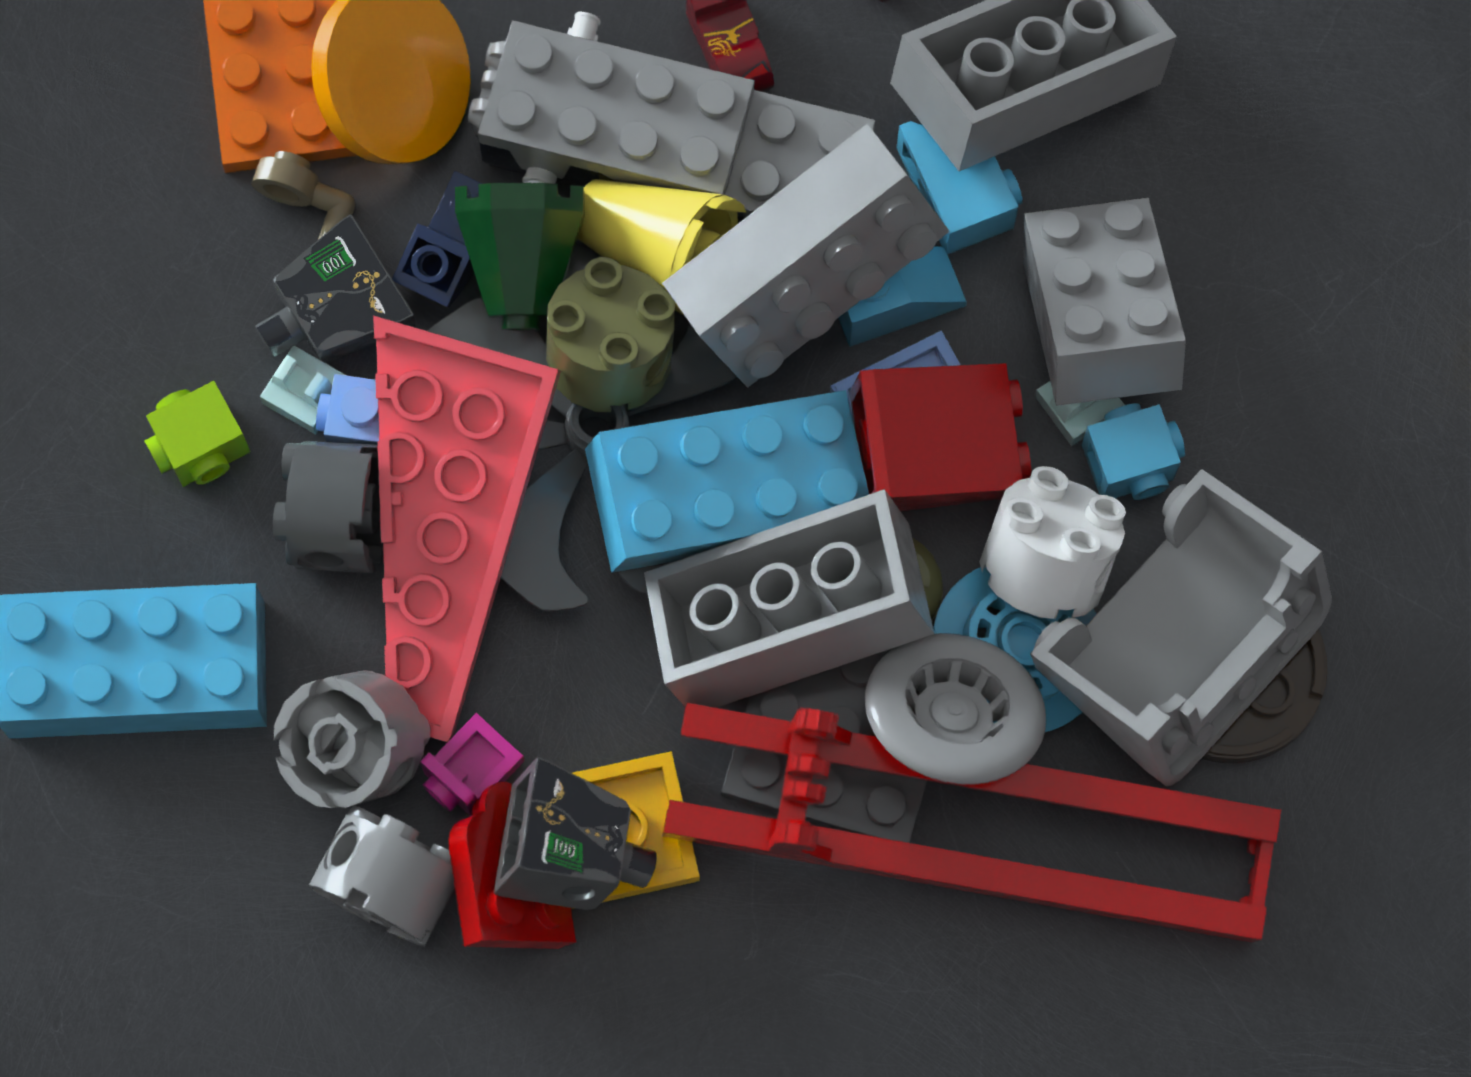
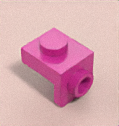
M475 713L435 756L429 752L420 761L423 772L428 777L422 786L447 811L451 812L458 805L469 816H472L473 805L484 789L497 782H505L524 762V756L481 716Z

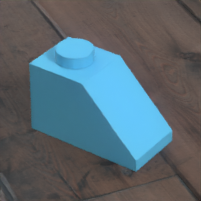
M912 121L899 125L897 150L909 177L950 231L939 240L941 246L945 247L947 255L1014 228L1018 205L1022 204L1023 200L1018 182L1010 169L1002 171L994 156L962 171H958L923 125Z
M933 247L924 257L912 260L885 281L883 287L875 295L859 301L838 319L851 347L966 306L967 301L945 247Z

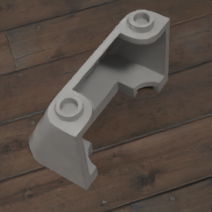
M1203 469L1187 485L1181 484L1170 493L1162 509V514L1165 516L1164 532L1166 540L1086 626L1076 618H1068L1062 622H1052L1041 632L1035 643L1034 650L1030 653L1036 669L1146 772L1165 786H1171L1180 781L1307 643L1322 625L1332 602L1322 551Z

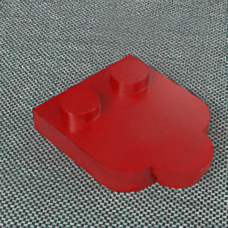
M497 782L484 789L473 805L472 816L458 821L452 827L449 835V853L451 865L453 866L452 872L464 947L559 949L576 943L570 907L506 898L494 894L513 785L509 782Z

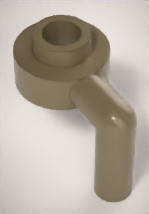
M277 151L274 157H262L259 160L251 183L253 188L267 198L297 207L311 205L327 211L319 238L343 218L350 214L353 215L355 210L354 198L346 192L318 182L317 175L309 170L311 164L305 158L286 151Z

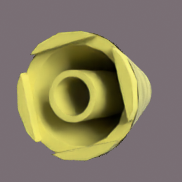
M594 179L584 187L585 217L578 239L600 256L612 258L620 265H626L648 274L665 289L662 283L736 226L738 224L737 212L746 213V210L742 203L727 195ZM675 303V311L680 314H683L680 308Z

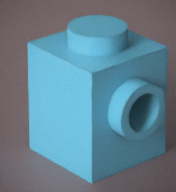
M1138 403L1127 404L1108 412L1104 416L1105 421L1087 426L1081 445L1099 495L1117 498L1131 493L1134 500H1141L1160 494L1169 488L1168 482L1174 480L1181 463L1180 458L1185 457V447L1176 422L1170 421L1166 423L1160 404L1141 409Z

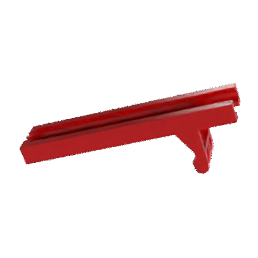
M693 703L686 704L681 736L788 755L778 818L774 819L669 800L662 837L1251 943L1262 940L1267 909L1264 906L1274 843L1277 842L1281 810L1030 764H1025L1016 772L991 782L978 784L949 783L927 777L905 766L885 749L877 737L853 733L837 726L838 714L801 708L798 709L791 721ZM832 763L1247 838V852L1255 856L1254 867L1250 868L1248 884L1251 885L1250 895L1244 896L1238 902L813 826L805 821L808 804H823L827 787L812 783V778L827 779Z

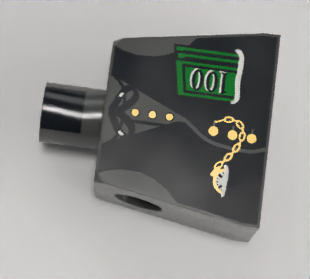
M350 214L273 279L275 290L285 308L255 325L273 357L278 356L306 339L316 357L322 362L328 363L376 344L373 316L415 327L413 312Z
M537 757L513 783L511 788L494 894L506 898L576 909H596L617 888L619 881L640 888L646 887L653 876L657 854L654 850L626 841L631 809L625 800L545 759Z

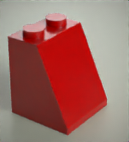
M1006 363L871 369L859 372L849 392L854 428L869 494L885 489L900 511L1002 499L1007 488L1021 479L1030 478L1032 471L1027 442H1017L1014 418L1022 417L1023 415L1021 388L1018 379H1008Z

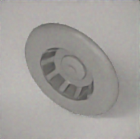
M937 633L895 647L886 653L876 664L866 685V714L869 724L880 743L905 766L936 780L957 784H978L1004 778L1022 768L1032 759L1040 747L1045 734L1046 712L1044 701L1030 673L1004 650L974 637L951 633Z

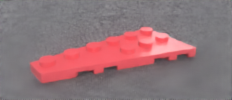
M373 316L374 339H376L377 350L376 398L378 399L379 410L378 470L380 528L384 558L382 589L386 618V646H384L385 676L402 685L418 705L420 713L429 722L431 728L430 737L448 742L455 735L561 371Z

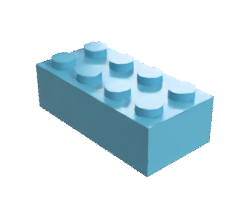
M846 390L602 431L585 448L611 573L679 561L869 495Z
M256 583L0 595V728L9 739L267 727L265 602Z

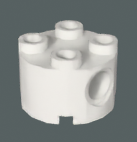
M1046 466L1035 468L1030 478L1017 481L1004 492L980 559L981 571L986 567L991 574L988 585L998 597L1015 609L1040 618L1056 619L1059 610L1074 609L1071 618L1086 615L1098 606L1115 557L1119 553L1125 536L1122 523L1126 514L1125 507L1114 497L1099 495L1084 485L1068 480L1067 476L1056 468Z

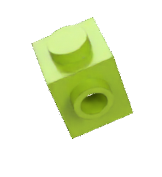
M215 381L192 392L187 389L173 392L158 402L155 411L146 415L155 435L144 441L162 474L174 469L183 487L194 481L200 485L221 477L229 470V463L250 453L245 437Z

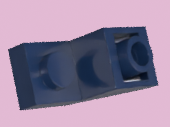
M454 170L429 226L417 223L392 277L394 282L450 308L475 274L455 214V187L468 186L471 198L479 197V184L483 183Z

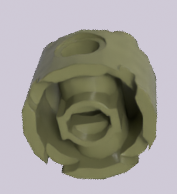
M609 257L592 259L587 263L585 269L576 271L558 285L548 303L546 361L549 367L561 371L556 389L572 403L594 412H611V405L621 406L627 403L629 410L644 405L658 394L671 372L675 301L670 294L648 274L626 265H620L616 260Z

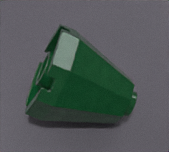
M552 183L479 184V197L471 198L468 186L455 187V214L489 318H502V330H540V318H547L548 303L558 285L565 281L585 217L584 187L570 185V198L561 197V194H558V184Z

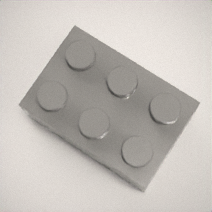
M1149 198L1024 213L1023 265L1056 406L1182 390L1186 339Z

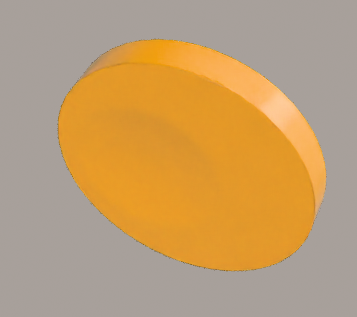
M337 0L328 10L320 24L312 52V81L320 112L335 137L347 149L365 160L380 164H399L425 159L435 154L449 142L463 119L470 93L469 56L463 35L455 19L440 0Z

